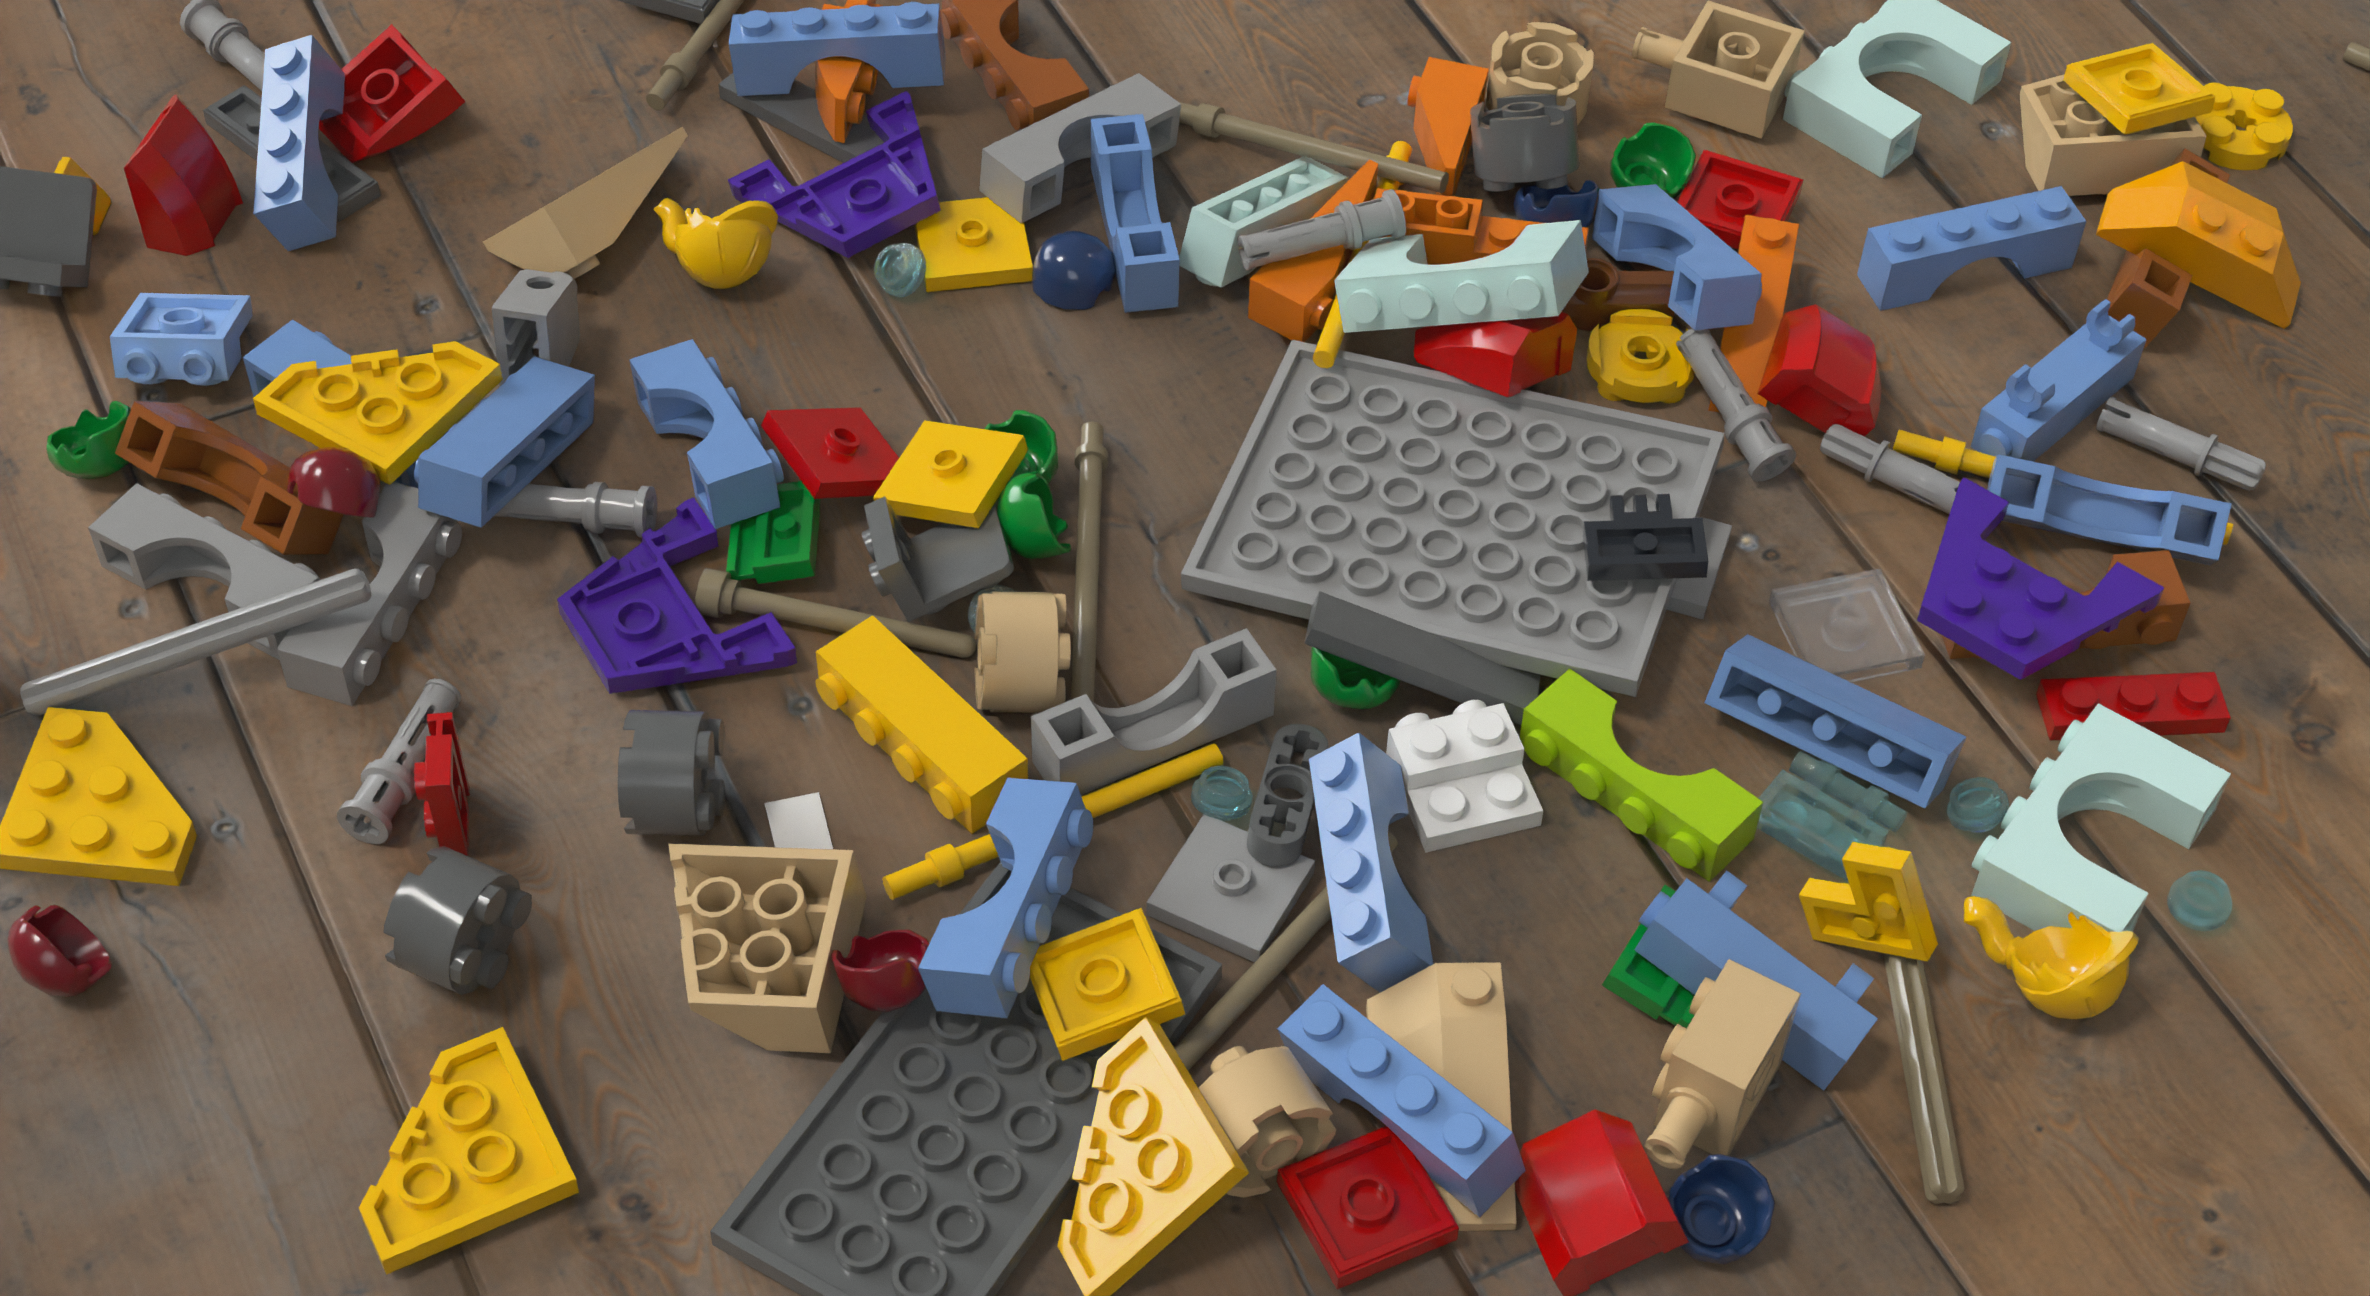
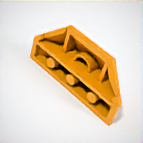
M2184 161L2116 187L2108 193L2097 228V236L2133 254H2138L2147 248L2193 275L2191 283L2283 329L2291 324L2301 282L2277 208Z

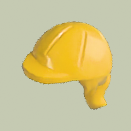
M670 198L663 199L653 209L663 224L662 236L664 245L677 255L680 265L692 279L714 289L739 286L757 274L766 262L770 252L771 236L776 229L778 214L774 207L765 201L758 200L744 202L713 218L703 215L699 208H695L693 214L691 213V208H687L684 211L677 202Z
M1976 896L1967 897L1964 901V923L1977 929L1989 958L1997 964L2006 965L2007 969L2013 971L2016 978L2015 982L2022 994L2037 1009L2056 1018L2083 1019L2102 1013L2118 999L2129 976V955L2134 951L2139 940L2134 932H2107L2102 926L2094 923L2086 916L2081 915L2078 919L2073 912H2070L2068 914V921L2072 928L2048 926L2036 930L2024 938L2020 936L2014 937L2003 911L1996 903L1988 898Z

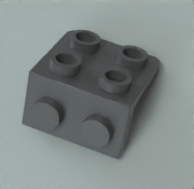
M0 166V289H9L10 280L28 282L27 293L49 296H62L63 287H88L97 185L93 179Z
M885 496L864 506L869 529L862 532V537L874 561L868 565L870 574L883 597L892 594L908 622L925 614L937 613L949 603L975 591L989 589L997 585L1002 579L1008 577L1014 570L1005 532L995 505H993L979 528L943 523L912 538H909Z

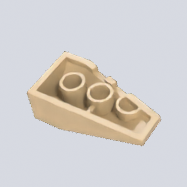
M681 127L483 241L485 247L489 252L524 270L530 269L550 273L567 271L573 279L588 272L600 264L595 254L612 245L688 137L686 131Z
M1501 962L1435 963L1367 999V1019L1512 1131L1507 1025ZM1431 1179L1457 1223L1459 1231H1502L1516 1229L1515 1182L1481 1217H1478Z

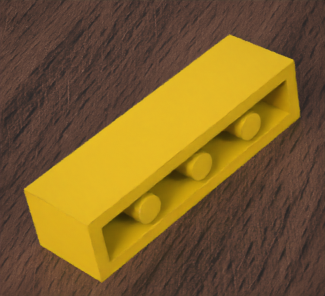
M873 615L816 651L818 669L816 688L823 701L833 710L840 708L854 722L858 733L865 742L871 746L876 744L880 746L892 758L897 771L904 779L909 782L916 781L931 795L934 805L944 817L950 820L955 818L971 834L986 825L1007 778L1028 779V758Z

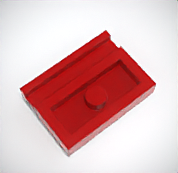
M453 712L427 714L430 736H426L425 762H416L414 767L417 799L427 800L424 802L427 838L437 837L439 847L445 846L468 856L469 806L466 796H470V786Z

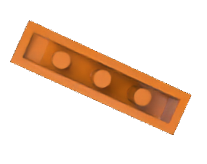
M1369 159L1311 218L1334 213V208L1339 206L1340 202L1350 201L1354 205L1372 200L1377 185L1378 163ZM1343 245L1263 265L1250 278L1248 318L1290 340L1305 342L1317 329L1323 330L1336 296L1334 280L1346 268L1353 250L1345 249Z
M1745 215L1738 254L1762 273V293L1756 304L1753 324L1724 327L1720 350L1729 361L1755 404H1761L1766 407L1767 400L1757 393L1780 321L1783 317L1799 224ZM1710 399L1708 411L1720 413Z

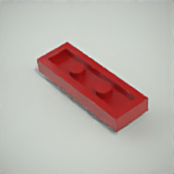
M2215 672L2041 679L2036 692L2050 741L2061 740L2073 720L2076 719L2084 723L2098 703L2159 736L2225 733L2231 719Z

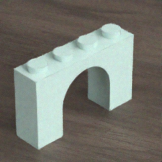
M1888 0L1883 4L1879 12L1867 22L1858 23L1849 35L1835 47H1827L1817 61L1804 71L1798 70L1792 75L1784 92L1787 101L1783 120L1880 178H1884L1913 154L1922 114L1880 91L1869 83L1866 77L1876 73L1892 71L1914 74L1933 82L1972 105L2001 81L2011 42L1937 0Z
M1581 220L1527 225L1514 243L1506 249L1483 258L1452 264L1428 265L1423 234L1407 235L1397 239L1393 237L1372 239L1338 275L1334 282L1343 332L1349 333L1559 316L1589 272Z
M2098 703L2084 723L2076 719L2073 720L2059 743L2057 751L2061 752V755L2056 761L2049 757L2044 759L2029 787L2033 793L2027 800L2018 796L2013 801L2001 823V828L2005 831L1999 839L1989 835L1982 843L1972 862L1971 867L1978 870L1979 874L1971 896L1990 899L1999 906L2005 915L2034 931L2048 926L2072 928L2068 921V914L2073 912L2076 918L2079 919V916L2084 915L2094 923L2102 926L2107 932H2132L2149 894L2079 854L2064 837L2058 822L2061 818L2082 810L2112 811L2125 815L2189 849L2216 811L2231 773Z

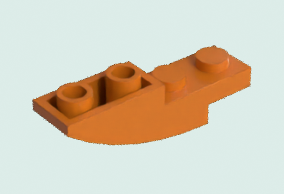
M847 0L844 7L824 4L822 10L845 9L855 5H868L870 7H882V5L876 4V0ZM833 56L815 61V94L818 111L827 131L835 142L845 143L853 123H861L865 110L866 94L873 95L876 89L878 70L872 65L856 58Z
M1377 188L1374 199L1381 198L1382 193L1390 189ZM1394 190L1400 199L1405 216V236L1423 234L1428 265L1459 263L1495 254L1512 245L1527 225L1542 223L1482 216L1483 200ZM1582 227L1586 252L1588 246L1589 228ZM1387 235V236H1383V237H1379V238L1392 237V236H1391V235Z

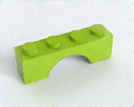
M1569 668L1524 708L1519 737L1524 751L1535 763L1548 767L1572 784L1580 795L1596 801L1616 815L1628 829L1637 834L1644 835L1668 852L1672 859L1680 866L1692 869L1710 882L1754 840L1763 801L1715 768L1697 774L1676 776L1657 773L1634 762L1619 747L1613 734L1612 725L1617 700Z

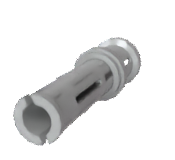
M192 0L181 14L180 26L182 31L192 39H200L205 44L206 52L214 60L229 62L262 91L265 53L249 40L248 30L245 25L237 19L228 18L224 15L223 8L217 0Z
M1390 189L1384 191L1381 198L1354 205L1350 201L1340 202L1339 206L1334 208V213L1246 236H1238V246L1244 247L1238 250L1243 266L1248 271L1255 267L1343 245L1345 249L1355 250L1362 247V242L1391 235L1395 239L1401 238L1406 233V222L1400 199L1396 192Z
M1689 329L1680 336L1681 341H1677L1676 346L1690 364L1713 404L1721 413L1725 421V437L1730 444L1739 447L1748 461V474L1756 482L1766 481L1781 474L1794 462L1796 458L1794 448L1788 443L1784 444L1771 425L1773 418L1769 409L1761 404H1755L1752 397L1749 396L1729 361L1717 346L1710 330Z
M594 482L593 484H588L585 489L528 484L494 516L583 524V527L591 533H603L605 528L635 531L638 537H642L641 534L649 528L652 531L654 530L657 518V495L653 486H641L638 491L611 489L608 488L606 482Z
M434 678L428 680L422 694L399 727L397 734L383 757L369 762L361 773L362 785L352 800L345 801L337 812V820L348 834L357 840L370 844L384 843L389 838L392 832L391 820L400 805L407 804L415 794V763L424 761L426 755V736H430L427 714L453 712L458 707L462 698L455 686L442 679ZM426 724L415 744L411 746L410 743L420 726ZM403 755L406 756L404 761L402 760ZM366 816L371 819L369 823L364 822Z

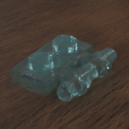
M1800 751L1790 765L1789 772L1792 774L1782 769L1760 795L1759 799L1763 801V806L1757 828L1848 881L1842 858L1851 843L1857 842L1883 847L1889 830L1896 833L1905 821L1908 812L1889 802V794L1872 785L1867 789L1842 775L1841 768L1824 760L1818 761Z

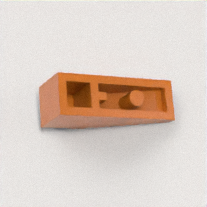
M1429 57L1422 77L1414 75L1412 78L1407 105L1415 107L1413 129L1426 166L1449 174L1446 190L1443 193L1436 192V195L1455 196L1472 147L1470 109L1484 102L1485 108L1489 69Z

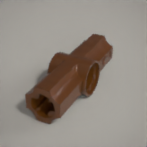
M1587 258L1589 273L1562 310L1563 313L1570 316L1576 328L1592 331L1598 324L1600 329L1610 322L1612 314L1627 309L1655 310L1674 317L1675 312L1668 307L1674 271H1617L1610 262L1598 258Z

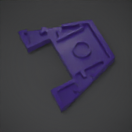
M907 91L866 110L871 129L884 143L799 186H792L770 159L728 179L732 195L736 200L742 203L758 200L771 204L778 214V222L847 258L941 211L912 100Z
M1964 477L1960 481L1917 621L2021 680L2077 650L2082 640L2101 630L2107 633L2118 628L2120 620L2136 611L2141 610L2143 613L2152 610L2159 603L2165 587L2117 561L2089 595H2081L2063 585L2059 580L2045 575L2011 556L2007 551L1985 541L2005 518L2009 501Z
M694 497L676 508L677 516L656 531H652L649 528L641 534L642 543L620 560L612 556L557 598L559 613L609 694L788 667L797 663L796 648L772 612L723 633L714 634L671 570L670 566L718 547L717 531Z

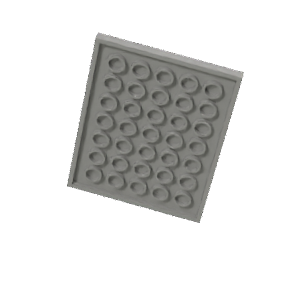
M1292 340L1181 572L1182 589L1305 619L1310 618L1312 605L1319 591L1442 637L1499 665L1557 679L1570 668L1600 689L1636 697L1677 578L1587 581L1583 542L1584 521H1611L1610 495H1622L1625 503V512H1633V495L1646 494L1648 511H1656L1655 502L1657 494H1670L1673 519L1699 518L1723 450L1725 433L1528 390H1521L1520 393L1507 398L1440 371L1342 350L1338 351L1332 367L1320 368L1313 362V354L1317 345Z

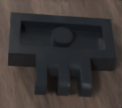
M1646 494L1633 495V512H1625V503L1622 495H1610L1611 521H1584L1583 542L1587 581L1707 578L1708 554L1703 518L1673 519L1670 494H1657L1655 502L1656 511H1648Z

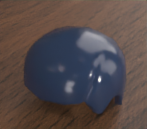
M1586 180L1579 192L1571 190L1568 184L1551 189L1538 188L1536 185H1523L1516 193L1514 202L1515 213L1519 220L1553 223L1581 220L1582 227H1588L1596 214L1599 189L1601 188L1593 180Z
M1081 231L1058 233L1047 239L1036 253L1032 272L1033 292L1045 303L1062 309L1086 310L1092 308L1101 291L1105 289V291L1109 292L1111 290L1115 277L1114 253L1096 236Z
M1722 1154L1710 1155L1699 1164L1682 1173L1670 1188L1668 1197L1689 1241L1680 1247L1695 1260L1718 1264H1728L1737 1261L1753 1251L1769 1232L1775 1208V1200L1767 1178L1747 1160Z

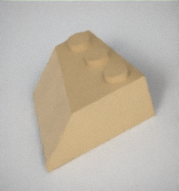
M2065 74L2021 86L2020 106L2025 164L2038 191L2062 186L2068 196L2108 195L2116 187L2169 167L2184 148L2199 157L2202 155L2206 134L2195 117L2124 135L2063 81Z
M668 844L670 861L674 870L676 886L674 893L682 935L680 941L690 1009L769 1051L831 1053L844 997L831 953L833 950H839L844 958L848 956L852 939L859 932L867 897L854 851Z

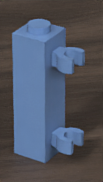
M2107 299L2103 300L2088 313L2085 325L2032 368L2025 364L2007 379L2006 389L1981 409L1970 447L1978 452L1995 457L1997 454L2034 462L2134 378L2147 340L2133 331L2135 328V317L2128 314L2120 322L2108 315L2111 302Z
M1728 871L1722 875L1709 894L1688 878L1685 879L1671 898L1661 891L1638 921L1648 929L1634 950L1694 995L1706 977L1716 981L1728 959L1801 993L1782 1060L1824 1091L1878 1019L1857 1003L1874 978L1853 963L1836 986L1826 981L1731 911L1737 902L1736 900L1744 892L1747 885Z

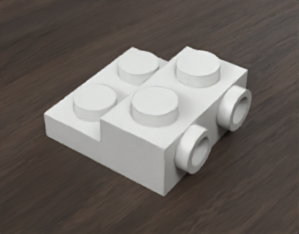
M1470 700L1459 705L1452 715L1429 719L1425 713H1413L1402 718L1395 728L1389 729L1386 754L1401 765L1408 812L1425 853L1541 826L1543 809L1522 765L1524 747L1504 703L1487 707L1481 700Z

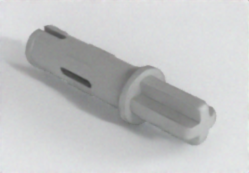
M2114 397L2108 399L2105 407L2107 410L2103 409L2098 419L2096 430L2107 432L2195 469L2194 475L2199 477L2204 472L2250 491L2259 485L2265 472L2266 463L2264 460L2218 442L2219 435L2213 433L2208 438L2117 401Z
M1839 424L1830 426L1826 431L1820 446V451L1823 454L1865 473V481L1871 482L1873 479H1876L1950 515L1959 481L1890 449V442L1886 440L1881 444L1876 443Z

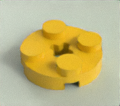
M2208 83L2204 86L2216 97L2211 113L2195 117L2206 134L2203 148L2210 151L2208 160L2230 169L2258 170L2267 167L2269 159L2278 156L2279 160L2285 154L2292 136L2293 124L2289 114L2282 108L2284 99L2279 93L2270 89L2255 91L2243 87L2226 86L2221 83ZM2236 126L2242 127L2245 130H2238Z
M1627 309L1612 314L1608 324L1600 329L1598 324L1592 330L1588 343L1586 362L1589 373L1598 383L1597 390L1602 397L1610 401L1625 399L1641 403L1661 401L1669 404L1676 403L1684 397L1685 390L1693 381L1695 372L1676 346L1677 341H1681L1680 336L1683 333L1671 326L1672 317L1655 310ZM1636 352H1646L1648 359H1639L1634 356Z

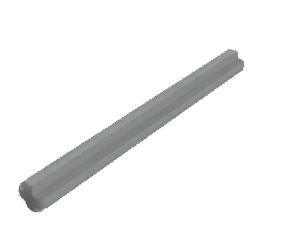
M354 568L26 682L20 688L24 707L28 713L39 716L45 714L48 707L62 708L367 602L372 596L369 581L363 571Z

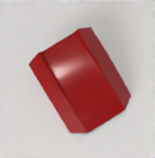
M391 24L341 69L345 73L343 114L320 120L319 130L351 163H355L394 149L421 135L447 118L466 101L436 68L433 69Z
M175 94L124 166V171L146 247L188 256L214 247V239L234 208L237 205L243 204L236 181L214 141L191 109Z
M1817 304L1786 312L1780 321L1757 394L1774 405H1780L1826 433L1830 426L1839 424L1865 437L1875 428L1881 401V378L1874 343L1870 337Z
M1563 312L1559 316L1425 326L1415 331L1414 357L1417 363L1509 398L1541 381L1571 371L1577 328L1570 316Z
M1594 1109L1523 1143L1520 1155L1526 1171L1515 1181V1191L1552 1279L1563 1296H1576L1589 1290L1590 1285L1659 1252L1665 1254L1689 1242L1632 1122Z

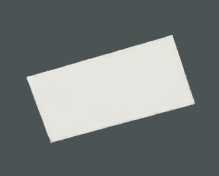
M819 792L764 803L775 847L833 849Z

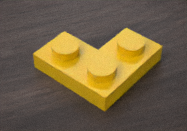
M1852 842L1842 858L1849 884L1809 878L1801 890L1799 898L1813 940L1927 962L1938 945L1915 862L1910 851Z

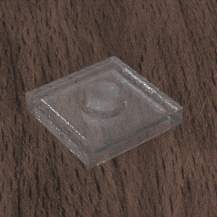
M1880 568L1772 589L1769 604L1795 657L1849 682L1922 668L1925 654Z

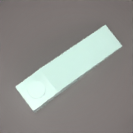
M1303 156L1192 207L1179 256V266L1194 273L1200 282L1210 286H1219L1220 288L1251 273L1255 268L1247 271L1241 261L1238 249L1244 247L1238 246V236H1246L1310 219L1347 182L1348 177L1311 158Z

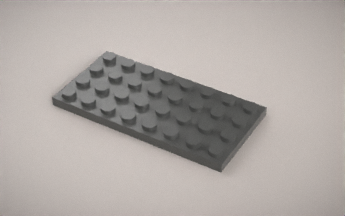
M1000 862L960 914L981 906L995 896L1005 885L1012 871L1004 868ZM1070 887L1065 895H1061L1053 913L1048 939L1044 943H1040V945L1123 914ZM1150 928L1185 1011V1015L1160 1024L1174 1046L1222 979V964ZM1030 978L1025 990L1018 993L1008 1018L936 1011L926 988L910 1004L897 1010L880 1014L710 1231L712 1245L802 1296H996L1077 1182L1072 1179L1082 1129L1083 1126H1092L1099 1090L1092 1087L1097 1060L1119 1040L1062 1061Z

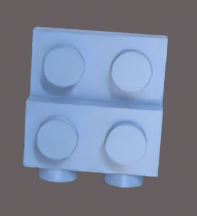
M140 293L110 335L115 378H128L135 383L157 384L167 379H178L201 386L215 385L222 381H228L242 358L239 337L253 316L250 295Z

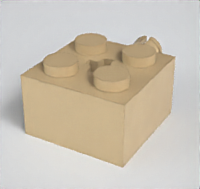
M1708 0L1684 41L1642 27L1633 46L1632 59H1640L1671 69L1665 108L1762 139L1785 97L1784 92L1788 81L1797 70L1805 30Z
M1728 959L1716 981L1707 977L1702 981L1689 1009V1013L1695 1016L1687 1028L1679 1024L1675 1026L1661 1054L1660 1060L1666 1062L1659 1074L1652 1091V1096L1660 1099L1654 1124L1657 1127L1653 1134L1648 1137L1644 1146L1647 1155L1653 1161L1669 1169L1681 1168L1692 1145L1712 1155L1722 1154L1729 1156L1781 1065L1801 993Z

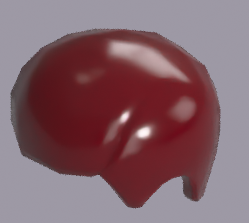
M323 447L308 451L294 460L289 471L287 492L293 494L294 486L297 483L298 499L301 503L350 516L374 518L376 516L380 494V478L370 461L347 448Z
M54 904L37 913L41 907L35 905L20 916L9 930L8 949L14 968L26 983L50 996L74 997L83 993L112 968L109 953L99 939L79 919L63 907Z
M910 929L885 931L868 939L856 935L852 939L851 949L846 958L842 956L839 950H833L831 958L843 992L849 1000L870 1011L890 1012L910 1004L926 989L918 967L930 943L927 938Z

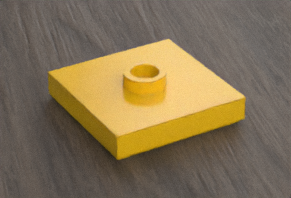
M2154 43L2068 64L2063 79L2124 135L2211 113L2216 98Z
M988 197L939 202L941 211L914 225L926 292L1032 281L1033 265L1024 222L1020 223Z
M924 420L873 499L876 501L885 496L896 515L979 528L1028 451L1024 435Z
M1142 908L1040 945L1030 965L1029 978L1062 1061L1122 1039L1145 1017L1161 1024L1185 1015L1181 998Z

